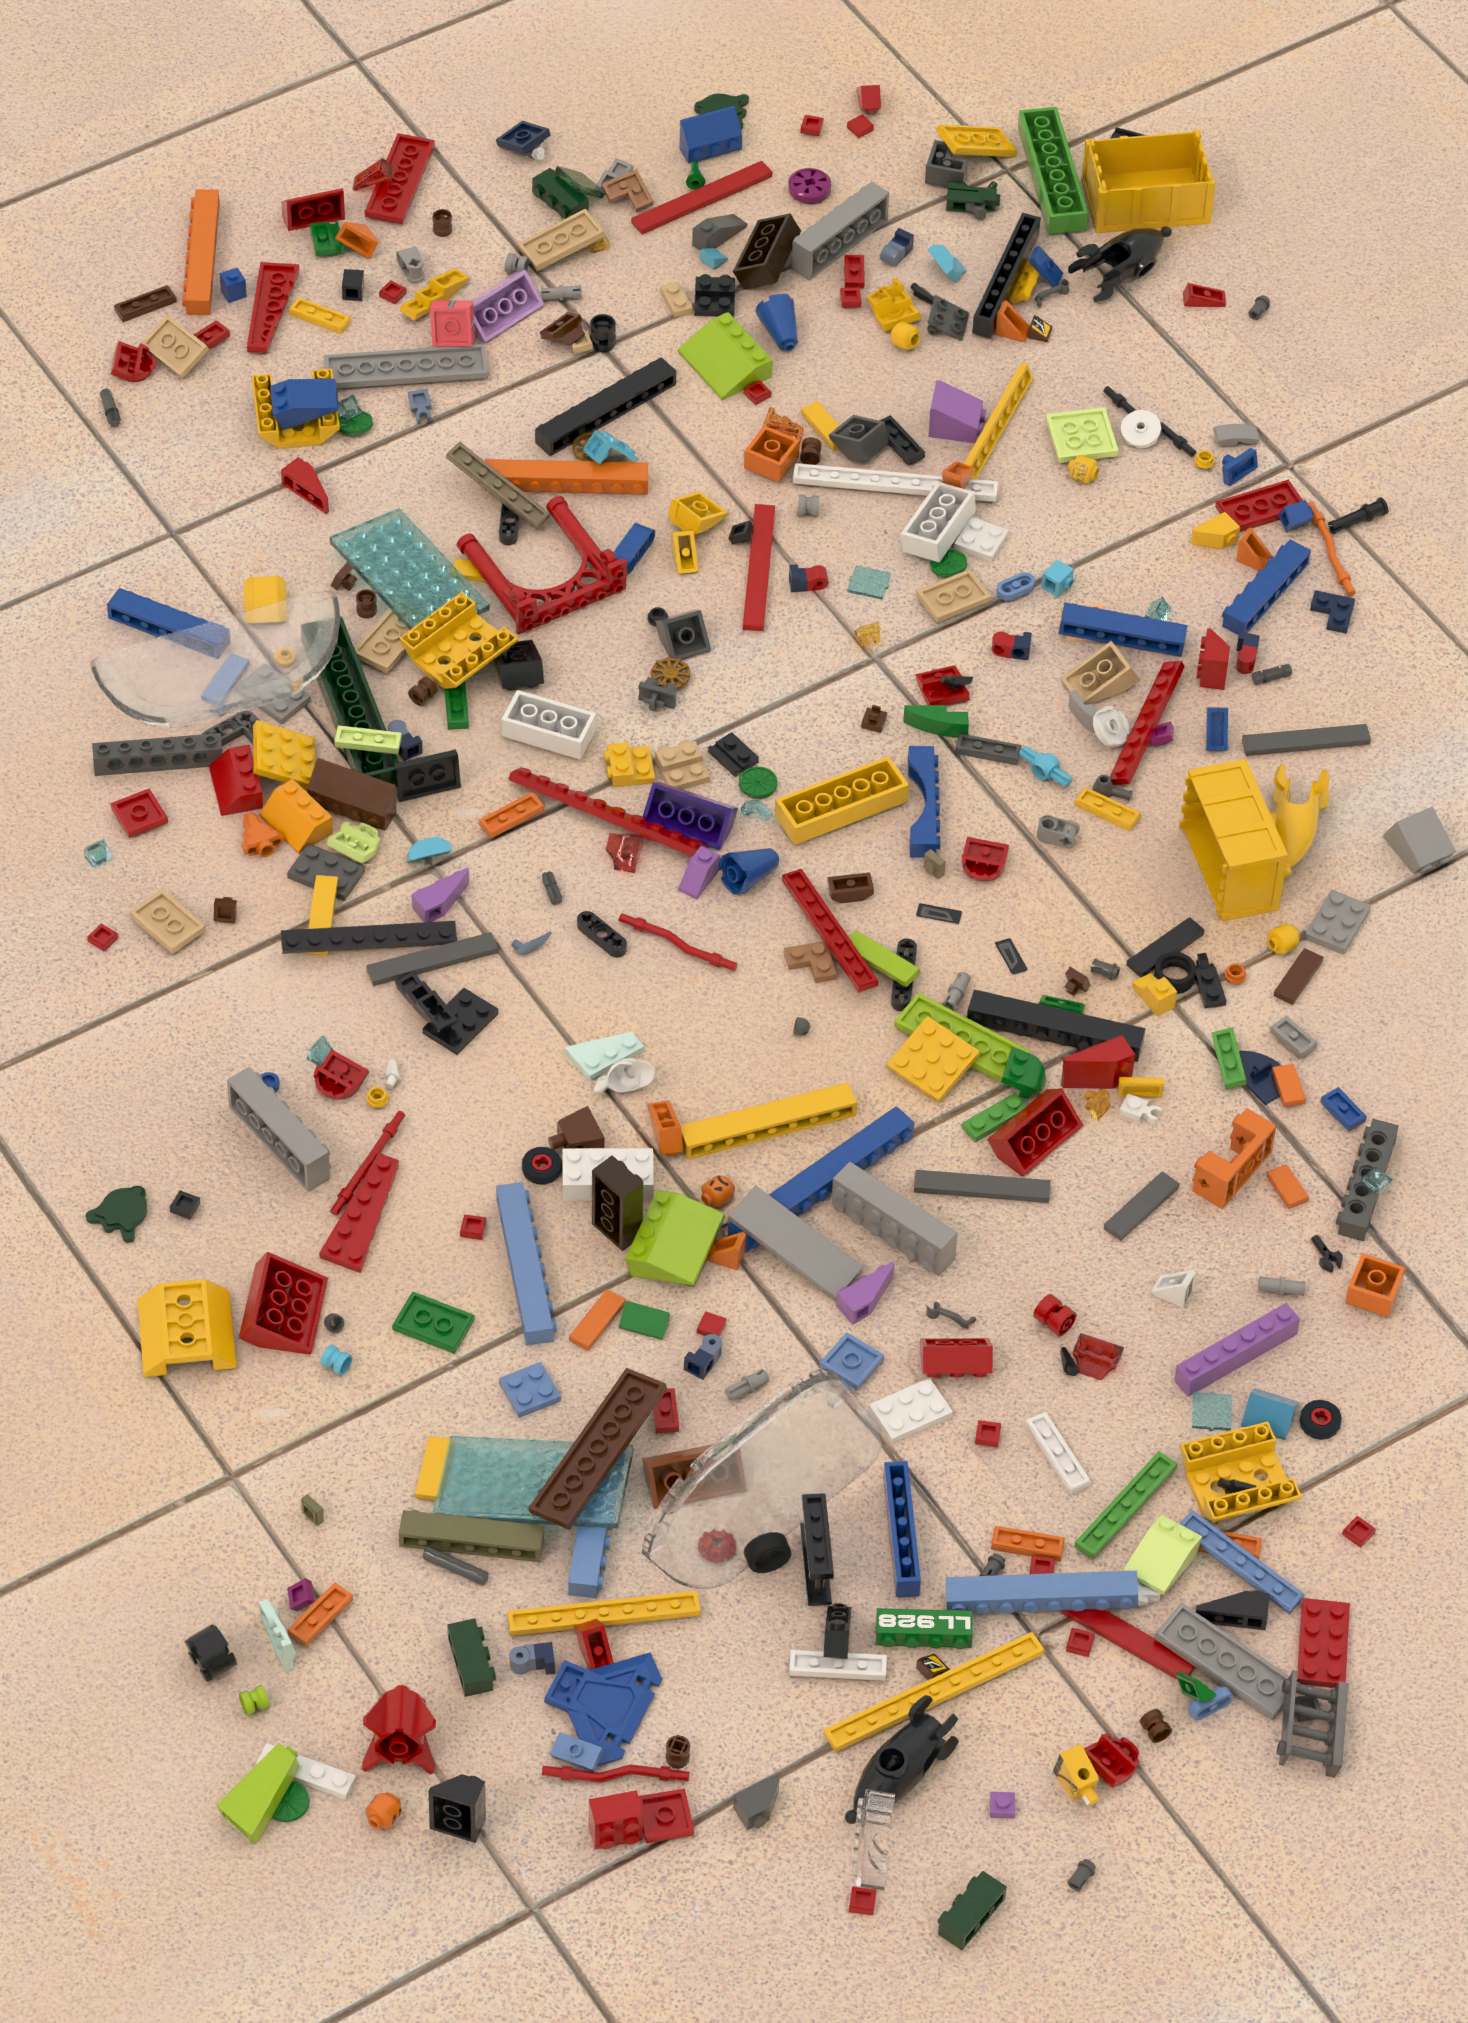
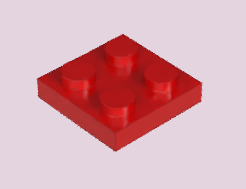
M150 788L110 803L111 810L129 838L168 823L167 815Z
M685 1788L639 1796L643 1812V1833L646 1843L694 1836V1827Z

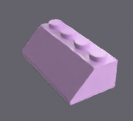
M526 270L513 273L472 299L475 337L485 343L544 305Z

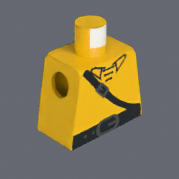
M1079 1744L1060 1753L1053 1772L1073 1801L1083 1798L1087 1807L1096 1804L1100 1800L1095 1792L1099 1778L1083 1746Z

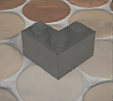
M934 140L926 164L925 183L948 187L949 181L966 182L968 160L954 158L952 151L945 142Z

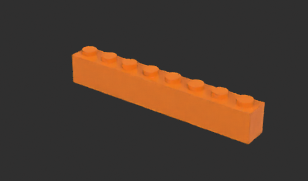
M195 189V197H191V209L193 211H190V223L192 225L188 226V236L191 239H187V250H190V252H186V264L189 265L185 266V278L187 280L183 281V292H186V294H182V306H186V315H210L220 208L219 190Z
M485 459L486 463L523 492L648 495L649 463L601 462L599 464L596 461Z

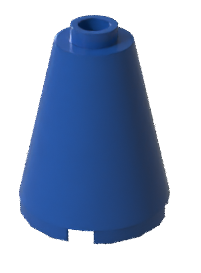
M775 294L769 296V300L765 303L763 300L759 302L755 310L756 315L780 350H793L798 343L793 298L791 299L788 294Z
M771 848L724 854L719 859L718 865L719 871L722 870L723 872L721 880L731 893L743 894L778 867L779 856Z

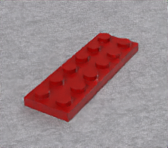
M397 133L365 209V217L403 224L434 150L435 140Z

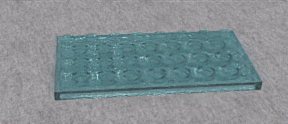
M400 508L330 536V544L353 566V569L410 630L461 592L476 603L478 615L490 610V604Z
M450 1436L433 1513L438 1512L452 1516L464 1515L470 1518H487L524 1524L556 1525L530 1514L528 1508L574 1442ZM629 1444L573 1526L619 1528L634 1453L632 1444Z

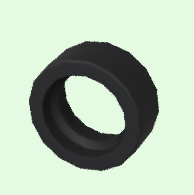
M1169 952L1158 958L1155 964V978L1161 979L1165 977L1175 988L1177 994L1190 990L1194 985L1196 965L1188 955L1180 952ZM1172 966L1179 967L1185 970L1188 976L1182 979H1171L1165 976L1162 970Z
M769 1532L759 1535L747 1543L744 1548V1556L749 1568L753 1572L768 1573L775 1571L789 1561L791 1549L786 1537L782 1533Z

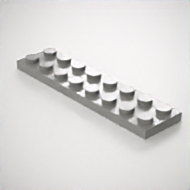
M484 344L324 355L325 369H332L337 389L488 378Z

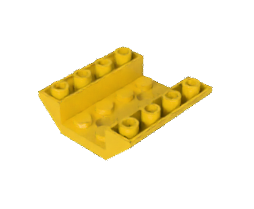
M332 369L312 370V379H333ZM272 374L251 375L259 437L279 449L321 445L340 430L338 411L283 430L273 415L271 397ZM295 428H301L302 430H300V431H295L294 429H295Z
M461 592L401 636L399 640L415 666L440 687L447 689L459 686L518 641V637L505 627L497 631L477 614L476 603ZM475 637L481 639L480 641H471ZM441 661H449V662H450V663L447 664V665H445V664H442V665L439 664Z
M206 1279L159 1283L137 1299L144 1377L167 1375L166 1364L213 1360V1370L237 1368L230 1292L228 1289ZM181 1300L190 1301V1303L185 1306L178 1304V1302ZM190 1337L193 1341L191 1343H183L182 1339Z
M1268 1421L1180 1444L1186 1479L1205 1518L1215 1522L1302 1498L1294 1478L1287 1479L1274 1451L1276 1438ZM1257 1474H1262L1267 1479L1260 1481L1256 1479L1254 1476ZM1220 1478L1226 1480L1235 1479L1256 1485L1255 1488L1232 1494L1225 1493V1489L1221 1492H1215L1211 1489L1212 1486L1217 1485Z

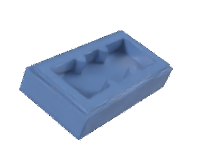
M559 1732L550 1755L556 1759L595 1772L604 1749Z

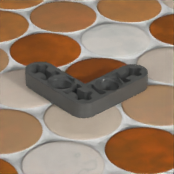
M241 711L205 730L202 734L220 733L222 746L242 735L253 744V724L259 719L251 711ZM226 728H232L234 730L231 733L223 732V730Z

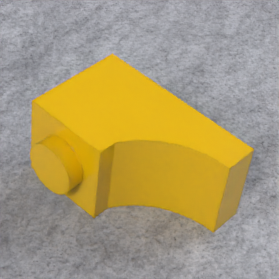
M1150 973L1133 981L1132 988L1156 1016L1175 1008L1177 991L1165 977L1157 979Z

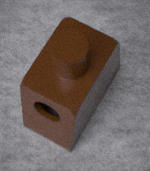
M588 1106L560 1119L557 1122V1135L548 1137L551 1149L564 1147V1149L605 1148V1137Z

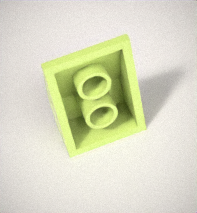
M1161 1514L1149 1528L1123 1571L1137 1570V1581L1164 1595L1196 1558L1202 1536Z

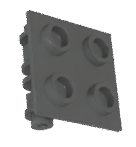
M935 295L928 319L927 331L930 335H935L941 330L962 341L969 312Z

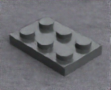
M308 843L287 872V878L314 889L316 875L338 877L336 898L345 901L365 873V866Z

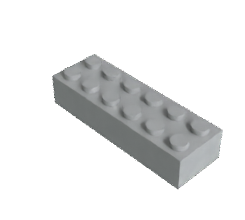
M871 181L853 196L848 197L841 205L836 206L829 214L823 216L813 226H810L801 235L796 236L792 242V270L807 280H811L888 221L889 192Z
M247 1067L227 1079L228 1100L231 1110L307 1192L330 1179L331 1166L329 1163L330 1151L325 1144H321L311 1129L308 1130L303 1125L301 1118L290 1111L287 1103L277 1097L274 1089L268 1087L263 1082L259 1073H255L250 1067Z
M851 1162L833 1178L831 1205L835 1210L844 1213L856 1224L864 1226L874 1236H879L891 1247L897 1248L909 1259L915 1260L927 1271L933 1272L938 1276L955 1260L958 1232Z

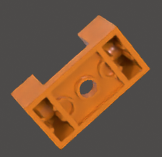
M1248 1108L1242 1114L1238 1113L1232 1121L1233 1131L1230 1135V1149L1240 1155H1235L1231 1162H1228L1209 1150L1203 1157L1200 1156L1194 1165L1196 1170L1192 1178L1194 1182L1193 1192L1221 1209L1234 1197L1273 1150L1277 1125Z

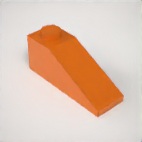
M670 1101L647 1103L656 1143L661 1155L671 1156L677 1154V1152H683L681 1126Z

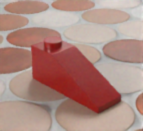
M297 457L281 470L282 485L323 513H329L328 496L314 468L310 463Z

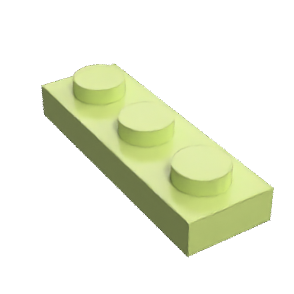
M338 725L334 742L335 747L398 754L402 733Z

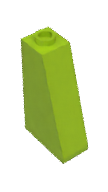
M278 1743L217 1804L221 1815L254 1844L259 1841L300 1768L296 1759L298 1754L290 1746L285 1748Z

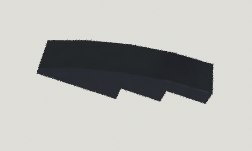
M414 971L395 981L397 989L406 1000L439 1033L458 1022L456 1016L436 991H432L425 981L419 979Z

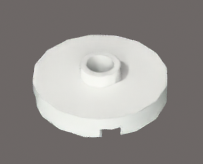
M1133 411L1127 414L1122 421V438L1128 445L1135 446V448H1148L1157 442L1161 434L1160 420L1150 411Z
M1105 706L1099 709L1093 717L1094 731L1098 739L1105 746L1117 748L1126 743L1129 725L1120 710L1116 711L1113 706Z

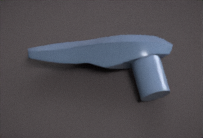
M550 931L525 944L515 939L511 946L518 950L517 954H528L540 947L552 932Z

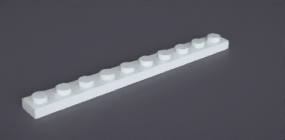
M795 463L793 484L925 496L929 495L937 482L943 483L942 476ZM970 479L965 489L975 493V500L996 502L998 482Z

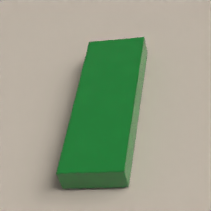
M464 681L456 688L444 689L448 730L469 729Z

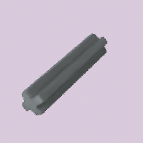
M430 1546L423 1553L425 1560L478 1584L485 1585L489 1578L488 1572Z

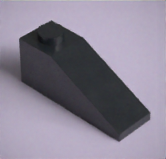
M1243 1591L1197 1605L1196 1613L1214 1625L1266 1630L1269 1593Z

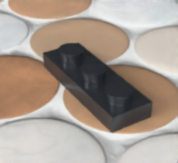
M891 415L879 420L885 422L889 440L888 444L908 466L925 458V451Z

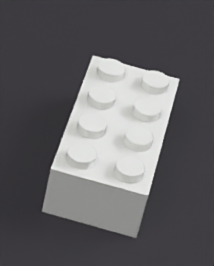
M937 482L902 531V551L940 562L976 511L975 493Z
M517 690L501 719L502 736L581 760L596 731V713Z
M653 1148L563 1149V1201H592V1170L612 1155L618 1161L624 1162L633 1174L641 1177L643 1180V1201H652L654 1190Z

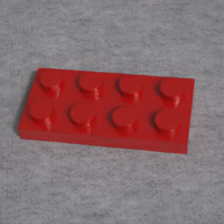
M1302 1598L1297 1667L1298 1683L1335 1688L1339 1681L1346 1683L1350 1603Z

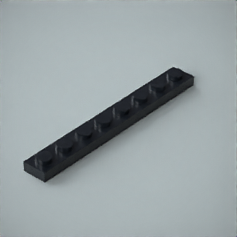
M455 921L281 930L280 932L282 954L431 946L457 941Z

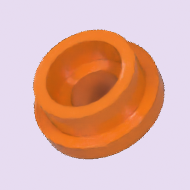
M1233 963L1226 968L1224 977L1229 983L1240 984L1246 979V971L1242 965Z

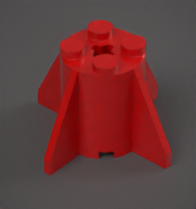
M398 1685L395 1689L382 1694L363 1717V1725L375 1734L363 1759L362 1770L366 1772L382 1761L389 1764H394V1761H402V1765L414 1762L432 1774L435 1770V1764L425 1734L436 1728V1719L427 1707L424 1698L418 1693L409 1690L406 1685Z

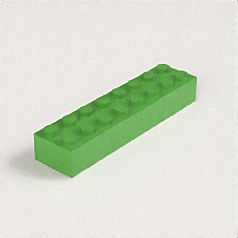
M1057 107L1019 110L1018 131L1048 234L1086 231L1088 210Z

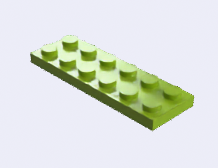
M920 993L915 995L894 1021V1027L911 1035L927 1016L979 1050L980 1056L971 1067L1001 1082L1012 1047L1031 1053L1030 1050Z

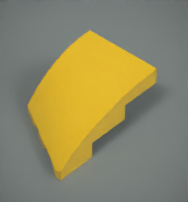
M897 278L892 279V284L888 287L882 286L876 292L867 296L869 306L884 332L892 330L900 322L912 323L921 319L920 312L913 306L911 297L904 291L903 284Z

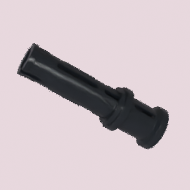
M1379 497L1371 504H1363L1357 511L1328 522L1329 530L1332 534H1335L1359 522H1370L1378 515L1388 514V505L1382 497Z

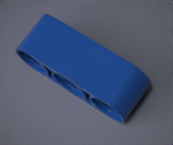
M634 523L613 552L616 560L626 559L628 574L633 571L651 546L655 537L654 529Z

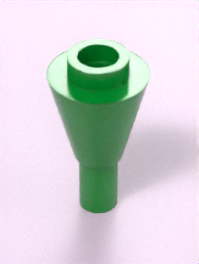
M696 161L691 162V170L686 179V185L692 190L705 185V178L699 170L698 162Z

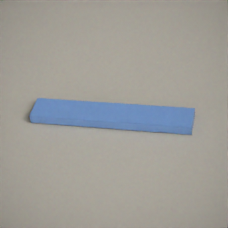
M1193 1510L1180 1523V1525L1202 1536L1199 1547L1256 1590L1262 1593H1269V1599L1288 1614L1304 1598L1305 1594Z

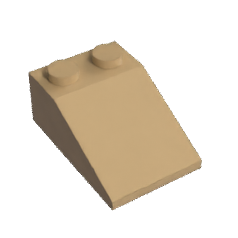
M1112 641L1061 677V680L1070 692L1078 690L1084 705L1123 693L1140 680Z

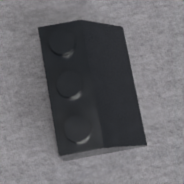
M461 1774L430 1787L428 1791L430 1829L476 1843L486 1820L485 1781L476 1776Z

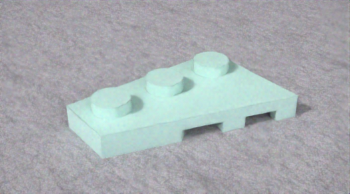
M632 1032L564 1047V1053L589 1081L608 1072L615 1062L626 1058H633L644 1052V1045Z
M268 1599L260 1601V1617L284 1671L294 1669L293 1659L296 1658V1653L285 1627L279 1620L277 1609L275 1606H271Z

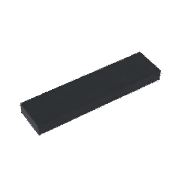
M1189 917L1128 959L1126 965L1141 978L1155 969L1156 961L1160 956L1169 952H1180L1203 936L1205 930Z

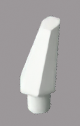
M543 143L533 148L531 156L535 160H543L545 158Z
M389 1059L385 1074L387 1078L385 1087L388 1089H393L395 1083L401 1080L397 1063L393 1059Z

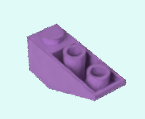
M468 867L461 871H456L452 875L438 880L423 889H419L412 894V908L423 922H433L445 916L469 885Z
M893 1261L887 1265L880 1266L868 1276H862L856 1283L849 1287H843L837 1293L836 1306L852 1325L872 1314L894 1277L895 1263Z

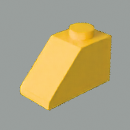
M1224 512L1193 528L1191 543L1196 546L1224 549L1238 541L1240 526Z
M694 530L670 532L672 554L677 573L698 572Z

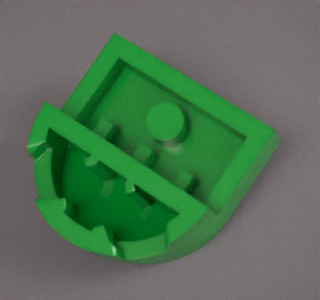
M1012 1047L1001 1083L1019 1089V1097L1030 1098L1031 1095L1036 1094L1039 1096L1046 1083L1044 1066L1036 1056Z

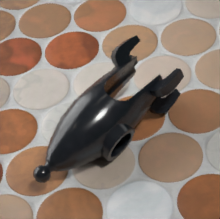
M1168 226L1162 227L1161 231L1154 228L1132 229L1112 238L1100 248L1096 244L1085 245L1076 255L1078 258L1089 255V258H1082L1073 262L1068 267V273L1072 274L1080 269H1083L1084 273L1104 263L1111 265L1113 269L1104 274L1102 283L1097 286V288H1101V292L1093 297L1094 302L1108 299L1114 293L1113 285L1132 275L1136 279L1141 278L1154 267L1157 262L1155 257L1162 247L1164 237H1169L1172 230Z
M925 1695L912 1705L908 1713L910 1722L888 1739L876 1751L864 1768L854 1795V1809L847 1811L844 1817L847 1823L855 1824L860 1814L874 1813L897 1803L922 1780L935 1759L945 1760L950 1756L959 1741L954 1736H951L947 1741L942 1737L959 1720L954 1713L941 1724L931 1715L924 1713L933 1701L931 1696Z

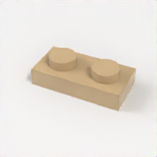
M679 281L660 286V293L674 318L693 314V308Z

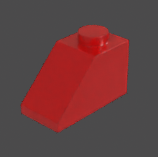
M880 85L857 87L860 110H865V113H876V109L881 108Z
M594 1619L574 1626L580 1650L589 1670L614 1663L603 1623L598 1619Z

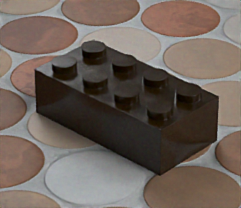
M791 213L757 221L733 270L743 289L777 283L791 254L792 242L801 233Z
M612 1155L592 1170V1225L621 1251H624L632 1245L643 1221V1180L639 1175L633 1174L624 1162L618 1161Z

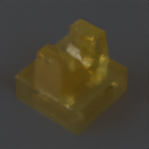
M879 622L858 627L854 631L856 639H859L863 647L869 645L868 637L874 640V644L880 642L879 631L881 629Z
M1102 1088L1098 1093L1088 1090L1084 1095V1099L1088 1101L1085 1108L1091 1112V1118L1099 1121L1111 1107L1109 1091Z

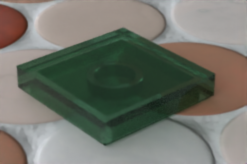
M560 166L556 167L555 174L578 193L597 198H603L605 195L604 191L582 172Z

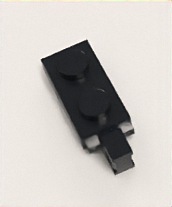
M1206 953L1197 954L1195 981L1204 1008L1225 1006L1227 1000L1216 967L1213 963L1209 964Z

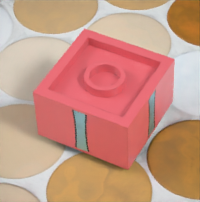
M433 300L430 307L432 346H472L475 340L473 300Z

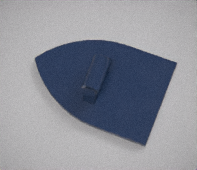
M1239 1051L1247 1088L1265 1106L1279 1098L1280 1095L1272 1074V1068L1282 1065L1261 1053Z

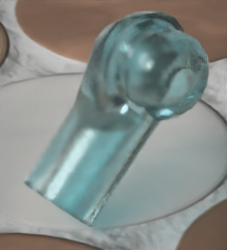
M748 800L741 806V812L746 816L750 813H758L767 821L773 815L760 800Z

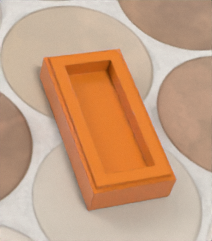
M1289 1064L1273 1067L1272 1074L1283 1107L1305 1104L1306 1098L1295 1065Z
M1287 1164L1267 1171L1266 1177L1288 1209L1308 1202V1194Z

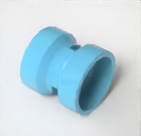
M329 1345L321 1357L320 1364L326 1368H333L334 1372L341 1376L347 1372L353 1358L347 1352L341 1353L338 1347Z

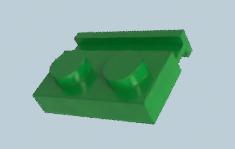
M335 221V224H330L329 222L310 224V233L316 257L335 255L338 252L344 254L343 243L335 239L340 231L338 221Z

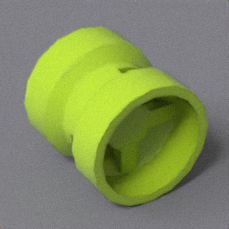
M263 1685L255 1687L253 1691L239 1693L240 1703L246 1716L253 1714L257 1709L265 1710L270 1708L269 1699Z

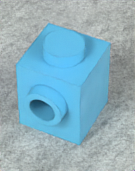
M1056 560L1043 573L1041 588L1059 597L1066 589H1070L1073 585L1074 569Z

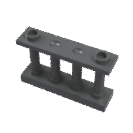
M1293 1670L1288 1679L1285 1678L1282 1684V1692L1285 1693L1282 1733L1276 1751L1277 1755H1280L1279 1765L1284 1766L1290 1755L1322 1762L1326 1766L1325 1776L1335 1778L1342 1767L1348 1683L1339 1681L1335 1689L1330 1691L1298 1684V1671ZM1296 1693L1327 1700L1331 1704V1710L1327 1712L1295 1704ZM1294 1714L1326 1721L1329 1724V1730L1323 1732L1293 1725ZM1292 1734L1323 1741L1325 1745H1328V1749L1325 1753L1292 1746Z

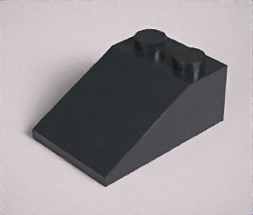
M532 639L517 641L494 659L502 689L512 691L518 689V687L527 686L534 688L539 686V684H544L542 659Z

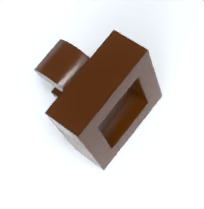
M347 562L335 575L330 586L338 590L343 585L346 590L350 591L357 581V578L350 574L353 566Z
M872 705V708L867 707L861 722V728L882 733L887 719V712L881 711V706Z
M232 897L215 898L214 921L235 923L237 919V900H233Z
M1069 967L1065 975L1068 982L1065 988L1067 993L1074 996L1079 989L1084 992L1089 989L1091 985L1087 976L1072 967Z

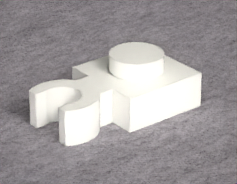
M1128 1093L1120 1108L1119 1115L1138 1122L1145 1118L1148 1123L1156 1125L1157 1117L1153 1115L1160 1116L1162 1109L1158 1106L1149 1107L1148 1100Z

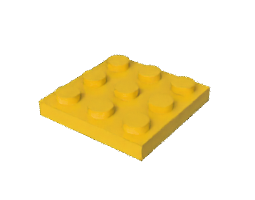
M256 720L253 724L254 774L284 783L293 779L302 788L308 789L315 766V737Z
M927 1016L888 1061L886 1066L896 1075L940 1103L980 1056V1051Z

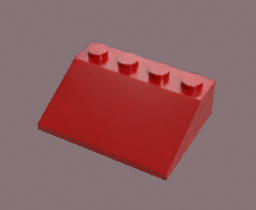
M266 1252L255 1264L238 1339L260 1348L310 1355L313 1350L328 1277Z

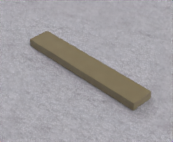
M459 442L446 454V458L535 530L550 518L548 511L463 443Z

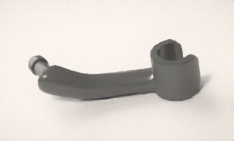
M1061 279L1059 285L1039 293L1034 299L1037 301V307H1041V300L1053 293L1059 292L1062 295H1067L1069 293L1068 280Z
M934 1302V1310L928 1306L926 1307L927 1317L936 1319L941 1314L954 1320L966 1329H968L969 1324L976 1321L975 1317L965 1321L959 1314L941 1308L938 1302Z

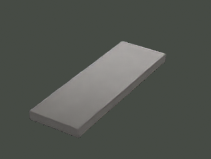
M757 1185L750 1190L728 1215L727 1219L834 1301L837 1300V1293L843 1287L849 1286L863 1269L862 1265Z
M1182 1602L1155 1634V1640L1222 1686L1228 1687L1232 1693L1273 1720L1283 1708L1285 1693L1282 1692V1684L1284 1679H1288L1289 1676Z

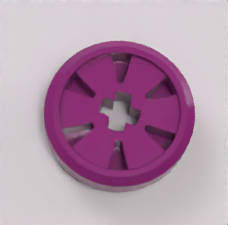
M799 169L790 176L788 191L794 199L800 202L817 203L829 196L831 192V179L825 172L819 169Z

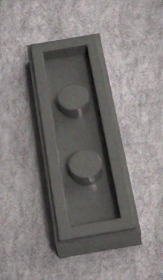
M959 733L955 754L1017 765L1022 745Z

